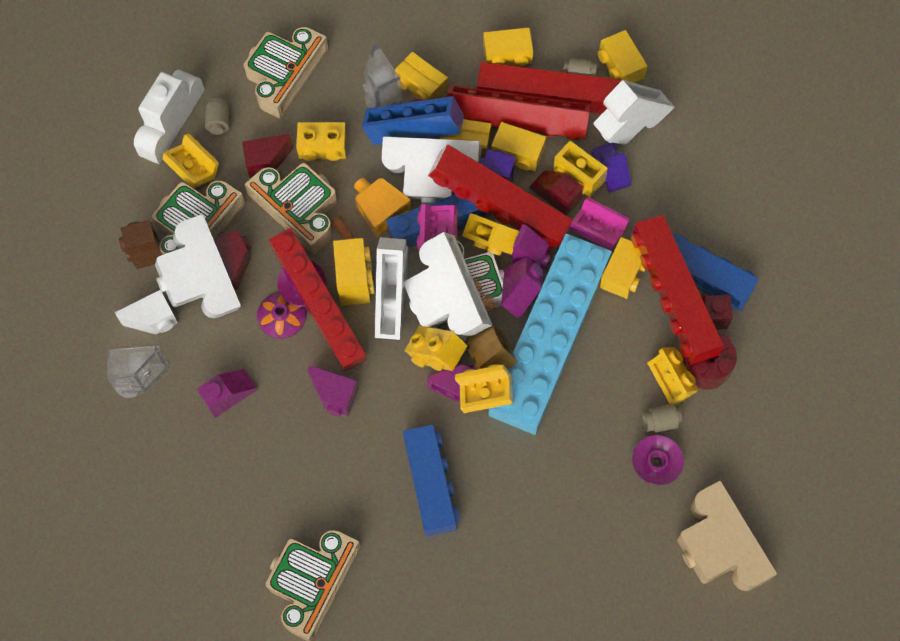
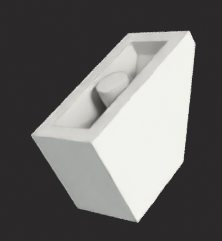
M161 290L115 312L123 326L152 334L167 332L173 325L178 323Z

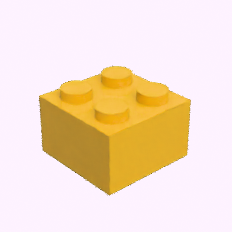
M363 238L333 241L336 282L341 306L371 303L370 294H374V283L372 279L370 248L364 246Z

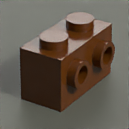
M136 221L121 227L122 237L119 238L122 252L126 254L128 262L132 261L136 269L154 265L162 253L159 248L160 239L151 221Z

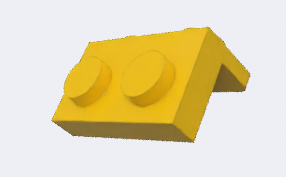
M189 133L184 135L181 145L164 152L162 157L193 189L214 180L219 165L216 158Z
M663 347L659 350L660 354L647 364L669 404L673 403L674 406H677L699 390L695 384L694 376L683 363L682 354L675 347Z
M494 364L488 366V368L469 369L463 373L455 374V380L460 385V409L463 413L513 404L512 375L504 365Z

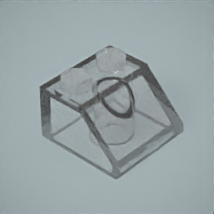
M378 44L372 46L364 71L365 83L362 86L366 93L364 97L365 102L369 108L402 104L400 78Z
M159 345L107 350V379L117 393L123 397L131 398L136 397L137 394L145 393L170 367V363Z

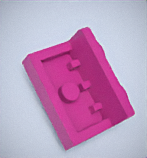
M587 197L581 210L572 220L569 229L612 251L619 242L620 237L623 236L630 219Z
M421 204V211L418 212L420 235L417 237V247L419 252L425 242L443 232L454 235L457 241V206Z

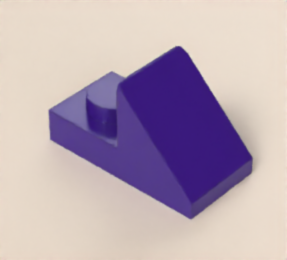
M608 143L592 149V157L608 168L604 182L608 193L631 186L625 153L619 154L615 143Z

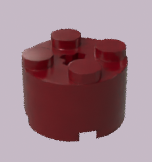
M719 334L724 345L719 356L692 365L688 358L683 356V363L694 376L695 384L700 389L710 390L718 388L729 378L736 365L737 354L731 339L725 334Z

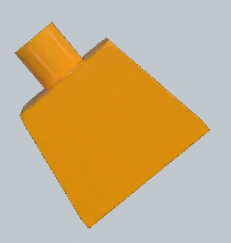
M363 177L354 185V188L359 192L355 197L356 207L375 237H378L387 230L386 219L411 211V200L383 178H379L373 184H370Z

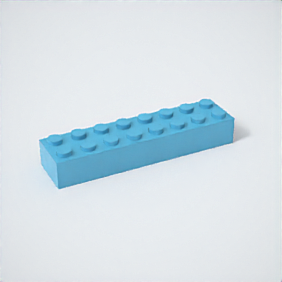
M565 234L513 351L518 361L508 370L512 375L513 404L489 408L490 417L536 435L599 288L601 277L610 261L612 251Z

